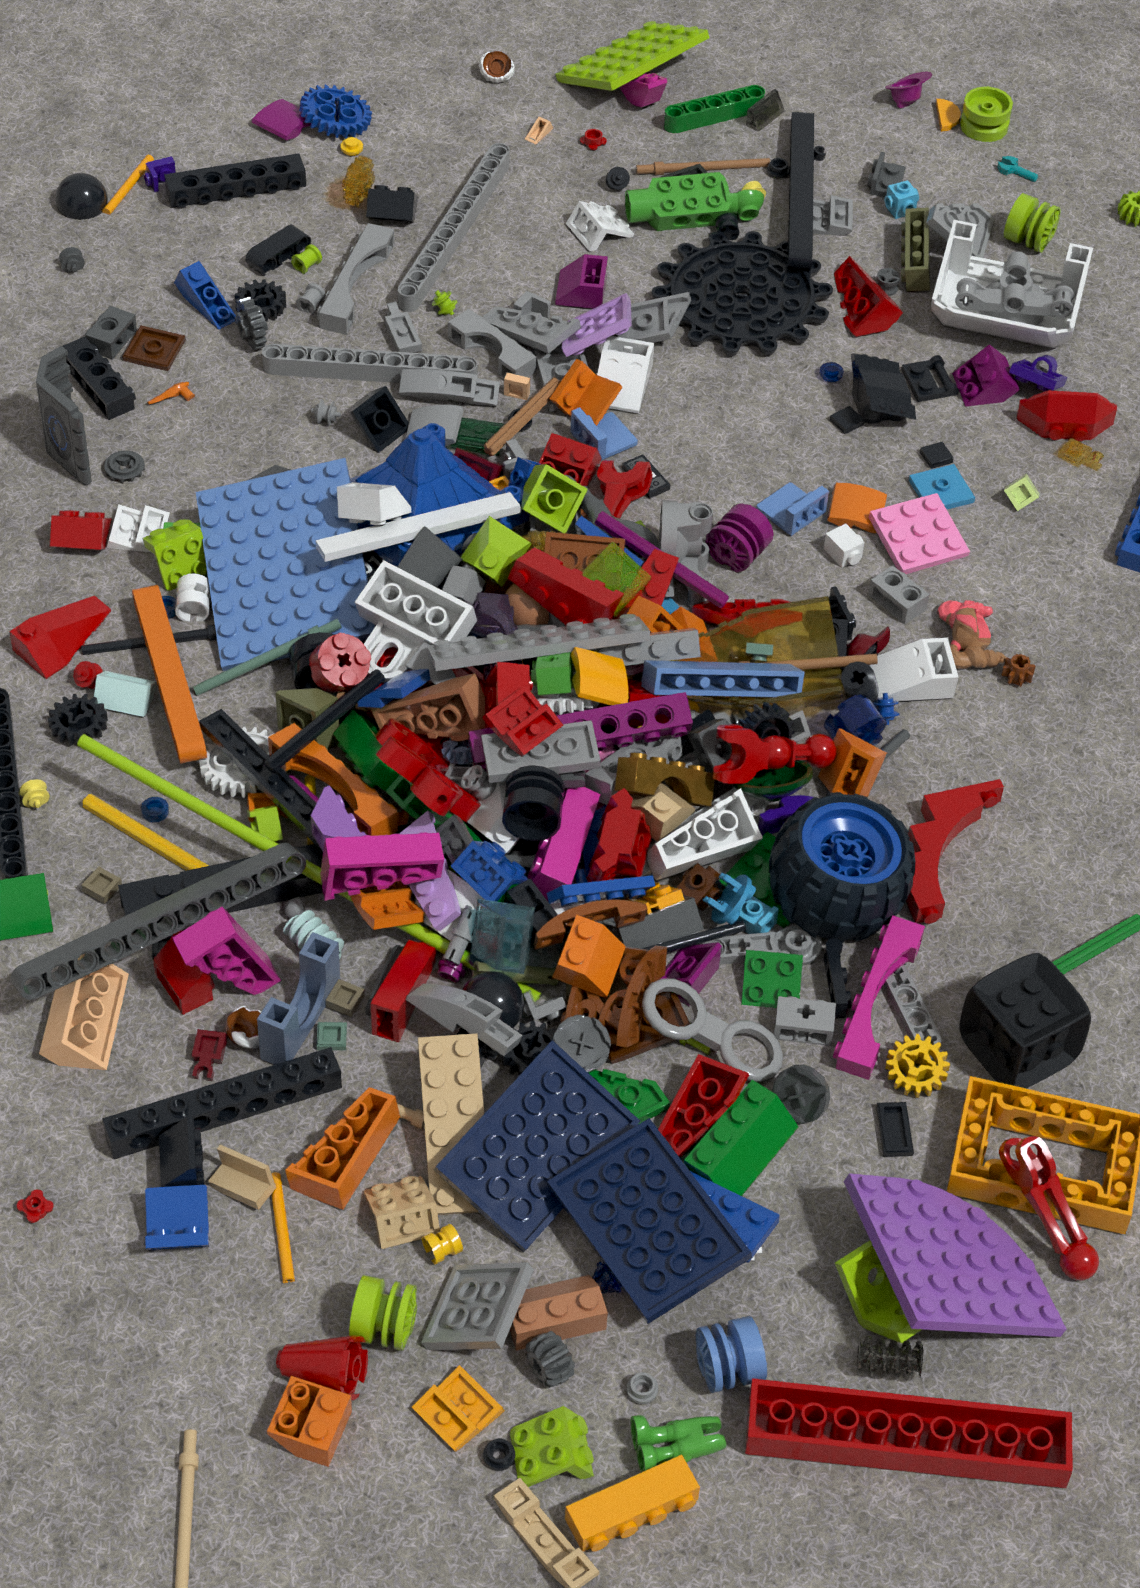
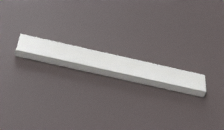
M511 492L387 522L382 525H375L316 540V549L324 561L328 562L415 540L424 526L434 534H439L483 523L489 516L493 519H499L519 514L520 504Z

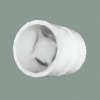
M199 574L183 575L177 582L175 613L182 621H190V614H197L196 621H204L209 616L210 609L209 581L206 577Z

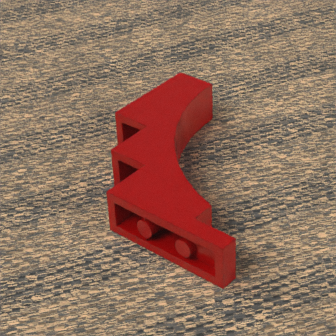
M1000 779L923 796L921 812L926 822L909 826L908 832L909 841L914 846L916 863L913 887L906 903L915 923L925 922L926 924H931L942 918L945 901L938 880L939 860L949 843L963 829L981 819L983 806L990 808L1001 802L1004 786Z

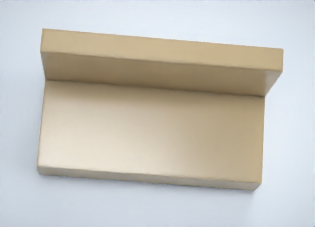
M219 1145L217 1151L222 1164L208 1180L209 1186L226 1196L259 1210L276 1189L269 1165Z

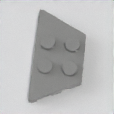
M689 292L631 304L632 326L629 327L628 331L621 335H616V337L651 343L672 339L691 302Z
M559 345L550 353L532 347L533 354L536 356V366L542 387L554 377L562 381L576 359L583 361L587 365L584 352L576 356L572 354L566 357L562 346ZM551 400L547 403L549 412L558 409Z

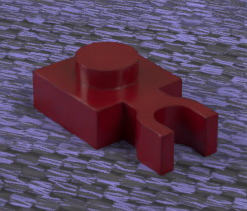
M197 1029L192 1059L199 1062L194 1066L193 1079H198L199 1073L206 1070L208 1071V1081H213V1063L222 1064L228 1039L226 1032Z

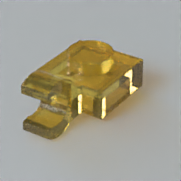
M1071 438L1058 451L1057 457L1078 468L1081 464H1084L1098 471L1102 467V464L1099 462L1104 458V455L1099 451L1092 452L1091 447Z

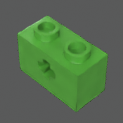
M571 652L537 657V660L532 661L531 681L533 686H537L538 695L571 693L573 678Z

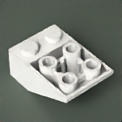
M609 336L603 346L597 375L622 385L621 391L609 408L639 413L653 365L654 343Z
M948 638L920 639L878 655V664L869 665L874 670L879 687L877 698L883 697V693H888V697H893L896 701L953 698L959 678Z

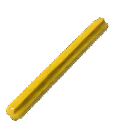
M88 794L83 799L84 809L185 871L209 866L95 795Z

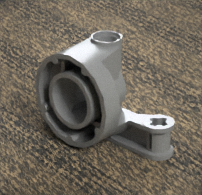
M1019 251L1013 252L1008 256L1007 261L1004 262L1000 279L990 283L987 287L982 286L971 278L961 279L956 287L958 294L956 295L955 303L960 309L978 310L982 315L1037 326L1043 321L1044 316L1062 318L1069 316L1073 311L1071 301L1074 298V291L1072 288L1063 285L1043 292L1032 281L1027 255ZM1065 292V298L1062 299V293Z
M662 500L659 549L679 557L678 562L705 579L699 571L707 567L709 547L702 541V537L711 531L713 509L710 505L701 502L678 503V501ZM685 585V603L692 608V606L707 600Z

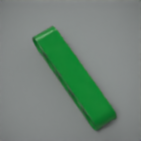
M750 85L667 106L664 115V129L669 133H680L760 113L764 108L765 89L759 85Z

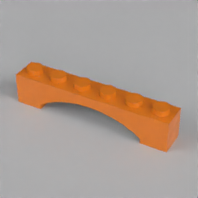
M293 723L269 736V756L274 754L302 729ZM315 740L281 767L285 771L292 769L309 774L334 788L352 808L357 828L360 832H365L366 835L371 836L391 835L398 832L399 815L396 808L382 799L376 790L368 787L357 774H353L345 767L341 760L332 756L325 746L318 744Z

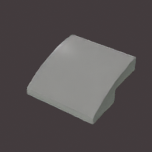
M833 195L830 196L829 202L813 199V234L840 236L852 232L853 200Z
M432 405L412 410L406 437L430 423H436L445 429V446L454 444L457 440L464 409L458 405Z

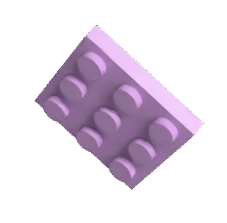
M627 293L573 318L579 319L581 328L562 342V350L566 357L572 354L573 356L579 355L586 350V347L593 344L600 345L608 339L607 337L614 334L621 335L629 330V327L632 326L631 300Z

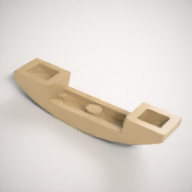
M518 1478L494 1495V1500L508 1522L545 1569L565 1588H581L599 1575V1570L580 1548L575 1549L540 1508L539 1499L521 1478Z

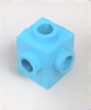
M908 180L888 185L887 194L884 199L885 206L895 219L905 217L906 209L917 208L919 193Z

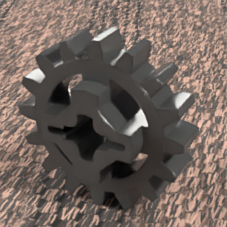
M250 296L237 300L236 308L238 312H236L235 324L238 327L241 339L248 341L252 350L265 347L267 342L265 331L268 330V325L263 316L262 309L255 305L254 300Z

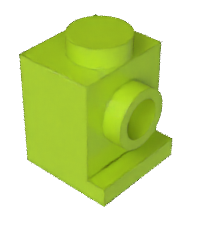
M272 805L247 810V816L254 818V822H250L251 829L276 843L278 840L283 839L277 806Z

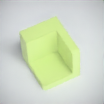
M1027 474L1013 481L1004 489L1017 511L1039 498L1040 495Z

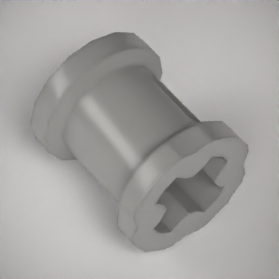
M309 284L305 289L304 295L296 300L297 308L313 314L316 311V305L325 299V291L317 284Z

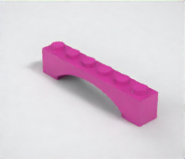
M893 915L889 925H883L879 935V940L882 941L880 948H874L870 959L873 967L871 972L866 970L862 978L861 987H864L862 995L856 994L851 1009L855 1011L853 1018L847 1017L842 1034L846 1035L844 1042L838 1041L833 1054V1058L837 1059L836 1069L867 1080L870 1079L880 1049V1043L874 1041L871 1027V1010L874 1001L886 980L898 968L907 962L914 963L923 939L924 925Z

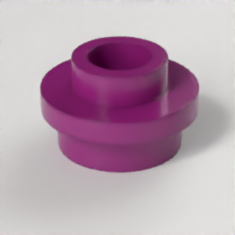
M440 960L438 963L439 970L437 973L445 979L458 983L459 979L465 976L466 972L462 968L463 964L461 962L459 965L447 960Z

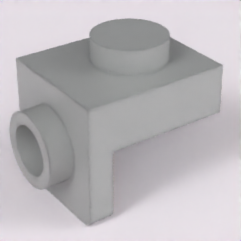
M531 990L523 993L525 997L524 1010L527 1016L532 1015L534 1020L547 1016L548 1020L561 1016L563 1009L567 1007L564 994L537 1005Z

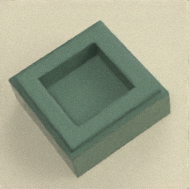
M318 1022L317 1050L331 1047L332 1050L346 1051L347 1022Z

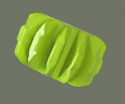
M1139 190L1137 193L1129 191L1128 194H1123L1117 207V214H1119L1120 220H1125L1126 225L1131 222L1134 223L1135 228L1140 223Z

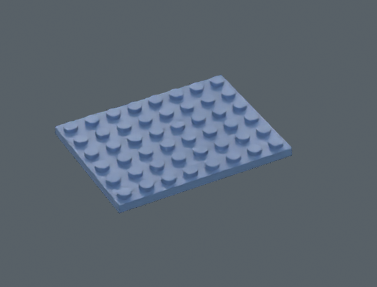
M346 458L196 492L220 664L223 671L229 670L307 633V629L316 625L320 627L337 618L342 628L332 632L334 635L345 633L363 641L367 640L376 627L375 624L359 616L355 605L356 599L368 583L363 553L325 562L316 549V540L359 530L358 523H350L347 518H338L337 486L351 483ZM289 653L273 661L289 658Z

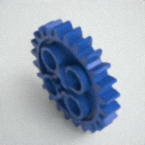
M326 84L323 89L316 85V89L310 87L309 92L305 91L304 96L301 97L299 107L301 117L305 118V123H311V128L318 127L319 133L326 131L327 136L332 133L336 138L342 135L345 139H347L348 134L355 137L356 133L362 135L363 131H367L368 125L371 122L372 111H370V106L366 105V100H360L361 95L354 96L352 95V90L346 92L345 87L339 90L336 85L329 88Z

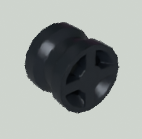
M729 212L721 214L716 218V232L723 233L728 240H736L740 233L737 216Z

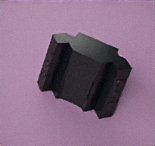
M851 354L853 371L852 396L859 415L865 419L864 423L876 424L885 420L901 421L904 418L915 420V405L911 403V394L903 373H900L899 363L889 361V359H879L876 356L870 357L866 354Z

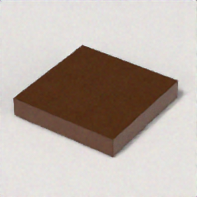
M140 325L122 356L123 361L169 371L186 341L185 335Z

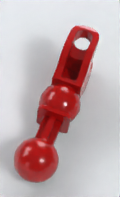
M738 724L719 725L716 738H722L724 741L731 743L732 754L726 763L714 766L712 778L722 783L744 784L753 779L760 770H778L784 766L793 768L795 760H804L811 767L821 769L832 764L835 760L837 749L834 741L824 734H814L808 737L804 744H796L794 740L775 735L761 739L751 729L743 728Z

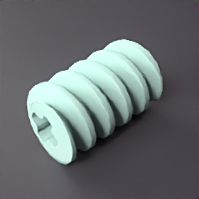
M312 910L295 915L283 928L284 934L289 936V939L296 943L300 949L303 948L312 932L339 942L340 960L344 941L341 938H337V934L334 931H329V927L326 924H322V920L319 917H315V913Z

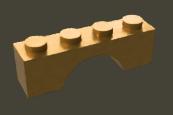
M630 753V757H618L615 791L625 788L629 794L654 795L657 787L664 780L669 789L691 806L712 807L715 779L712 778L713 773L704 772L705 767L688 765V768H685L686 763L669 761V764H666V758L650 757V760H648L647 754Z

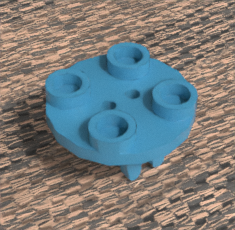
M721 872L719 878L728 885L723 890L720 898L715 901L711 897L705 896L703 901L713 908L711 918L715 923L724 924L727 922L732 925L740 916L739 909L745 901L752 898L756 887L752 885V880L746 875H740L733 879Z

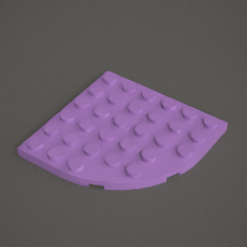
M849 1173L843 1181L911 1329L1061 1337L1067 1330L1047 1288L1035 1269L1033 1261L1026 1256L1017 1243L1001 1227L987 1217L982 1209L970 1205L947 1191L916 1179L910 1180Z

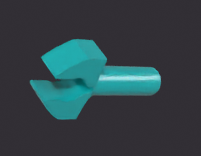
M1004 156L1001 162L998 161V170L1006 176L1008 174H1016L1032 182H1036L1038 179V174L1018 166V158Z

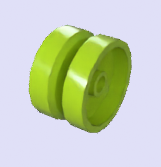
M977 87L970 90L966 94L960 122L962 132L967 137L981 142H994L1002 139L1007 134L1013 107L1011 97L1006 92L994 87Z

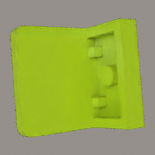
M186 519L178 520L173 523V526L166 529L153 530L150 532V535L142 538L145 548L155 554L166 590L176 589L177 582L183 575L199 574L204 577L208 576L202 531L192 521Z
M561 1406L513 1427L510 1431V1438L515 1449L517 1477L521 1478L528 1487L566 1471L579 1479L593 1477L592 1463L594 1458L587 1444L586 1434L588 1433V1427L584 1418L565 1406Z

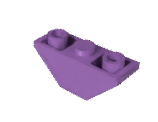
M330 785L324 787L311 814L312 835L322 851H324L325 838L366 835L365 832H360L357 828L353 814H348L345 810L342 797L339 794L336 795Z

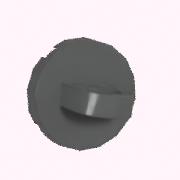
M585 1015L569 1017L556 1028L552 1040L588 1073L596 1071L606 1062L609 1056L611 1039L608 1031L599 1020L593 1017L590 1018Z
M804 1064L792 1065L781 1071L774 1080L772 1092L779 1097L796 1123L813 1122L820 1118L828 1109L830 1102L829 1086L825 1077L816 1069Z

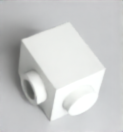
M847 524L826 533L824 550L841 567L849 564L855 565L861 560L864 541Z

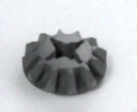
M118 451L106 459L104 468L106 476H111L113 481L120 479L123 483L125 479L134 481L136 476L141 477L142 471L145 470V463L142 456L136 452ZM126 465H129V469H128V468H124L123 470L120 469V466H124V467H125Z

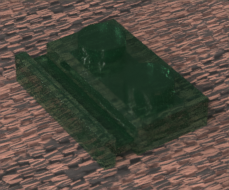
M462 417L456 443L451 444V448H460L486 454L484 452V444L505 424ZM500 450L495 455L499 456Z

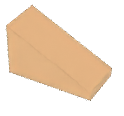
M538 117L525 140L537 144L553 129L551 122Z

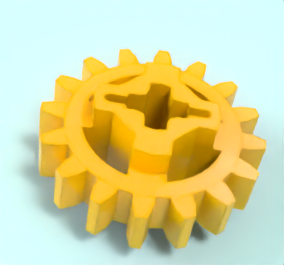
M916 1034L914 1040H910L906 1035L904 1036L903 1044L895 1041L894 1050L888 1051L887 1058L889 1060L886 1061L885 1069L890 1071L887 1078L888 1080L896 1079L894 1088L904 1087V1095L906 1096L910 1090L914 1091L916 1098H919L921 1091H924L927 1096H931L932 1087L939 1091L942 1086L941 1081L946 1082L948 1073L946 1071H949L950 1063L945 1060L948 1053L947 1051L939 1052L940 1042L934 1045L930 1044V1036L925 1041H922L919 1034ZM916 1063L920 1064L919 1068L914 1067Z

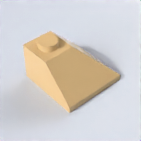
M662 782L657 787L654 795H631L633 798L632 809L644 812L646 824L650 826L651 837L657 842L665 838L695 812L693 806Z

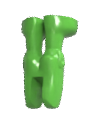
M643 1415L631 1416L630 1419L634 1449L637 1450V1460L641 1473L680 1455H683L685 1461L689 1462L691 1459L710 1455L726 1448L725 1436L721 1434L704 1436L705 1434L716 1433L721 1429V1420L716 1416L674 1420L668 1422L665 1426L656 1427L650 1426ZM664 1442H671V1443H673V1444H671V1445H669V1446H666V1447H658V1448H657V1447L652 1446V1445L660 1444V1443H664Z

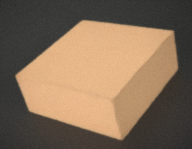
M507 373L504 378V395L527 400L530 395V378Z

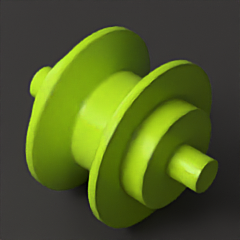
M439 290L435 291L436 296L433 298L434 301L431 305H438L440 308L437 313L438 315L454 314L453 310L458 301H451L449 298L452 293L451 291H443L441 293Z

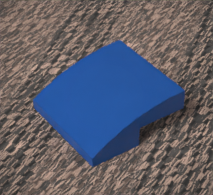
M429 669L411 670L391 678L360 699L358 707L382 708L395 698H404L431 679Z

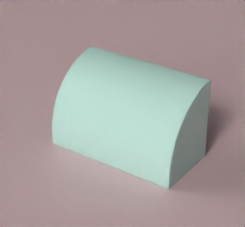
M104 671L97 675L94 697L97 698L98 704H104L105 709L144 717L154 697L156 681Z

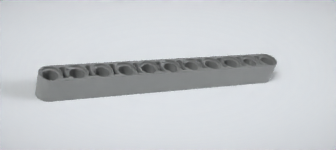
M495 143L490 146L398 286V308L401 311L413 312L419 308L509 169L510 149L506 144Z

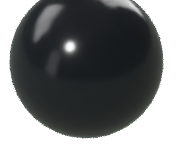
M75 173L61 181L56 190L55 201L58 211L65 217L85 220L94 218L102 213L103 208L108 203V196L104 185L96 177L87 173Z
M486 971L473 976L464 985L462 990L477 995L503 1010L499 1018L502 1022L511 1028L518 1024L524 1011V997L521 988L510 976L497 971Z

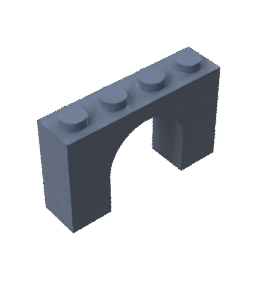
M312 932L299 952L300 978L291 1003L287 1004L271 997L257 1018L260 1059L275 1065L295 1057L326 1007L325 1000L338 979H340L339 942Z

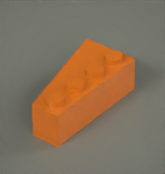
M371 1087L343 1112L344 1117L337 1124H331L324 1131L325 1135L314 1146L311 1144L303 1152L304 1156L296 1164L292 1163L285 1169L290 1189L344 1210L400 1118L396 1096Z

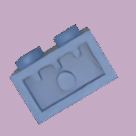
M580 407L571 411V433L580 443L597 448L602 458L601 460L638 444L637 438L613 412L604 414V417L596 426L592 418L586 415Z
M790 482L758 503L756 509L792 536L826 512L829 490L820 486L806 494Z

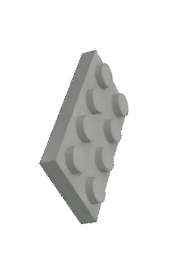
M592 720L563 724L560 729L523 757L512 750L495 733L481 735L489 783L507 781L508 776L514 770L530 765L543 766L555 771L557 774L601 768Z

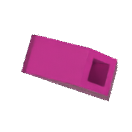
M646 72L620 86V89L632 105L644 107L660 101L667 85V78L657 76L656 73L650 74Z

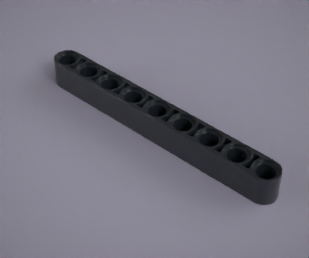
M0 688V869L2 879L27 876L28 867L12 709L8 692Z

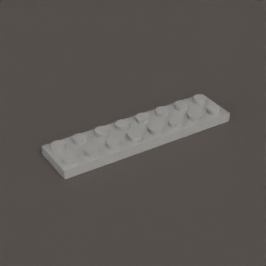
M625 614L621 615L620 619L597 618L593 620V623L587 624L575 621L567 623L565 627L557 628L555 625L542 626L537 631L518 629L514 631V634L509 635L491 633L487 635V638L480 639L468 636L461 638L459 642L452 643L448 640H440L434 642L433 645L427 646V653L435 671L568 653L572 652L574 647L589 650L651 641L649 628L639 616Z

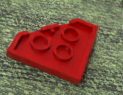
M734 599V603L726 602L722 608H719L706 600L692 606V613L701 618L704 623H715L721 625L723 629L742 632L744 636L754 637L762 631L773 629L776 625L787 623L790 619L800 616L801 605L783 599H771L770 602L756 603L755 599Z

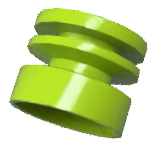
M1022 193L1015 201L1008 215L1004 228V238L1018 244L1026 238V247L1032 248L1034 245V250L1042 253L1057 230L1061 209L1055 205L1050 207V203L1047 202L1042 203L1038 208L1039 200L1037 198Z
M363 1275L359 1281L353 1302L349 1336H362L365 1342L361 1343L371 1344L377 1331L381 1332L382 1347L387 1348L394 1334V1349L403 1351L407 1339L413 1331L417 1314L416 1285L407 1284L401 1297L402 1285L401 1282L396 1281L389 1294H385V1281L383 1278Z

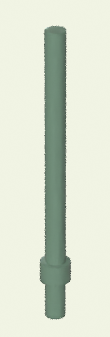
M338 618L320 627L316 625L307 629V633L193 686L197 696L288 654L291 646L298 639L308 634L318 632L332 633L341 629L342 626Z

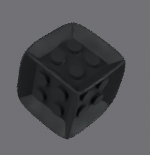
M1033 953L1014 960L986 975L968 991L962 1008L959 1030L966 1046L996 1082L1027 1089L1069 1066L1080 1055L1089 1032L1091 1013L1082 996L1062 972L1042 954Z

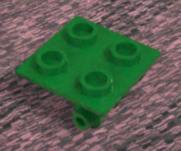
M746 950L741 1005L776 1008L778 996H792L800 999L803 955Z

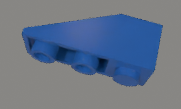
M200 261L179 271L174 284L182 296L218 330L235 322L236 315Z

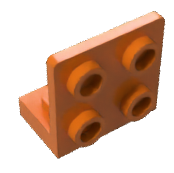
M576 359L549 399L563 413L570 417L571 411L580 407L586 415L592 418L597 426L621 391L622 385L596 375L583 361Z

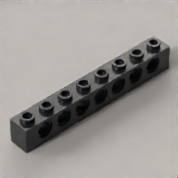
M326 1048L102 1118L105 1137L113 1159H118L159 1146V1135L186 1117L193 1116L195 1128H201V1132L340 1089L342 1088L341 1069L332 1048Z

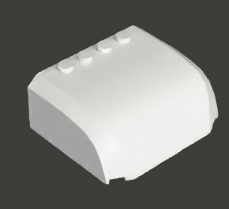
M953 220L931 303V311L944 326L1050 348H1056L1072 340L1093 248L1070 243L1063 274L1030 268L1033 283L1039 286L1043 292L1063 285L1069 286L1074 291V298L1071 301L1073 311L1069 316L1062 318L1044 316L1043 321L1035 326L982 315L978 310H964L957 307L955 303V298L958 294L956 287L961 279L971 278L982 286L987 287L990 283L1000 279L1004 262L972 256L977 224ZM1065 292L1062 293V299L1065 298Z

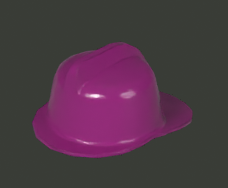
M928 71L914 73L885 86V88L890 89L892 99L896 102L897 107L904 108L921 98L922 84L932 77V73Z

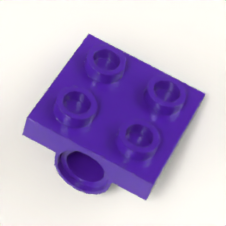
M1050 355L1038 357L1033 363L1025 359L1012 363L1009 373L1015 375L1016 380L1024 383L1034 382L1037 384V388L1043 391H1054L1063 387L1068 378L1056 372L1057 361ZM1041 361H1045L1049 365L1047 373L1040 370L1039 365Z

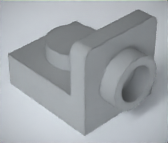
M516 439L506 441L503 476L505 475L508 480L510 479L511 472L514 470L517 458L528 459Z

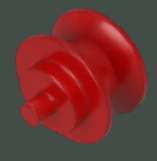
M82 661L75 667L73 678L78 686L95 689L97 675L102 673L103 670L96 663Z

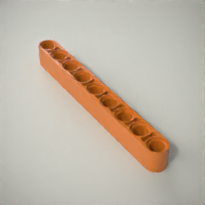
M157 584L133 589L132 595L179 762L183 764L206 759L207 751L159 586Z

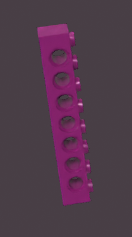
M686 692L557 715L562 724L592 720L599 752L612 745H617L620 748L628 747L634 741L655 742L661 739V736L682 737L688 731H691L693 725ZM665 715L668 717L669 722L665 724L658 723L655 716ZM636 719L641 722L642 727L638 729L631 728L628 722ZM605 724L612 725L615 728V732L611 734L604 733L601 727ZM491 728L469 731L468 740L473 765H480L487 772L481 735L492 734L494 731Z

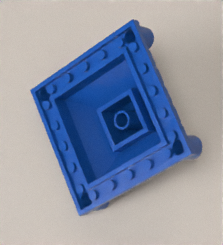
M430 423L422 429L412 432L393 450L384 463L350 479L351 483L395 486L411 506V513L401 515V519L511 492L520 504V513L495 520L512 529L528 521L530 514L521 510L522 489L517 486H508L501 491L495 488L489 481L481 477L480 474L467 466L465 462L453 455L445 447V429L436 423ZM370 520L358 523L359 529L375 526L370 524ZM485 522L435 535L460 555L462 554V547L466 539L473 533H478ZM414 540L373 551L386 562L398 567Z

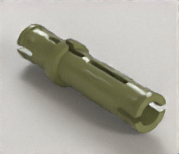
M475 961L473 968H477L478 971L472 970V977L486 971H497L510 976L516 982L556 986L559 981L552 978L556 967L509 965L506 961H499L498 964Z

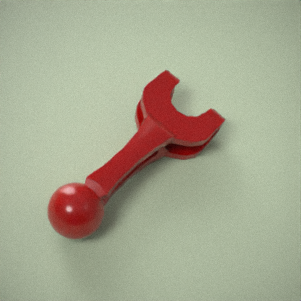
M603 460L596 474L601 483L600 488L604 495L603 502L609 508L611 515L620 519L631 501L641 498L648 493L653 478L650 462L639 461L633 469L622 473L617 472L613 465L614 460Z
M1036 1136L1005 1140L999 1148L1000 1159L1011 1179L1021 1188L1022 1194L1039 1216L1050 1237L1054 1252L1060 1255L1062 1271L1066 1276L1077 1281L1091 1278L1099 1267L1098 1253L1092 1245L1087 1243L1088 1237L1078 1225L1067 1203L1059 1177L1056 1175L1055 1161L1045 1142ZM1030 1144L1037 1148V1155L1030 1148ZM1013 1145L1016 1146L1015 1153L1018 1161L1010 1157V1148ZM1044 1191L1055 1207L1071 1243H1068L1061 1232L1046 1201Z

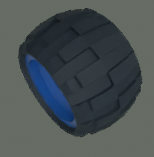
M841 792L827 793L821 799L817 797L812 798L800 806L784 822L772 846L769 859V873L774 901L781 905L782 914L791 924L795 923L814 938L817 935L828 940L830 938H837L842 943L850 939L857 942L869 938V936L880 931L884 924L888 925L892 915H898L913 887L916 861L913 843L909 841V831L902 821L897 820L891 814L892 811L881 803L878 804L867 799L868 797L855 793L854 795H846Z

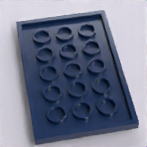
M552 1040L433 1170L524 1253L564 1208L549 1188L547 1181L634 1128L640 1123V1120Z
M650 1118L547 1181L551 1191L647 1324L752 1258L751 1251Z

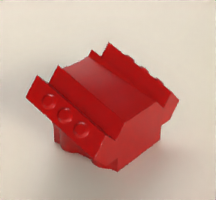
M625 788L611 796L602 815V824L596 835L599 841L588 865L590 871L587 876V882L642 876L651 840L650 826L646 824L644 812L632 809L633 798Z

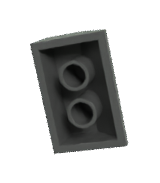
M683 895V901L663 909L651 908L652 913L646 914L642 922L617 928L613 918L603 920L604 926L626 947L639 949L704 930L694 897Z

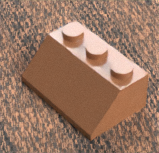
M590 1275L526 1289L510 1327L516 1351L525 1349L526 1344L532 1338L549 1331L554 1332L564 1340L606 1330L608 1312L599 1285Z

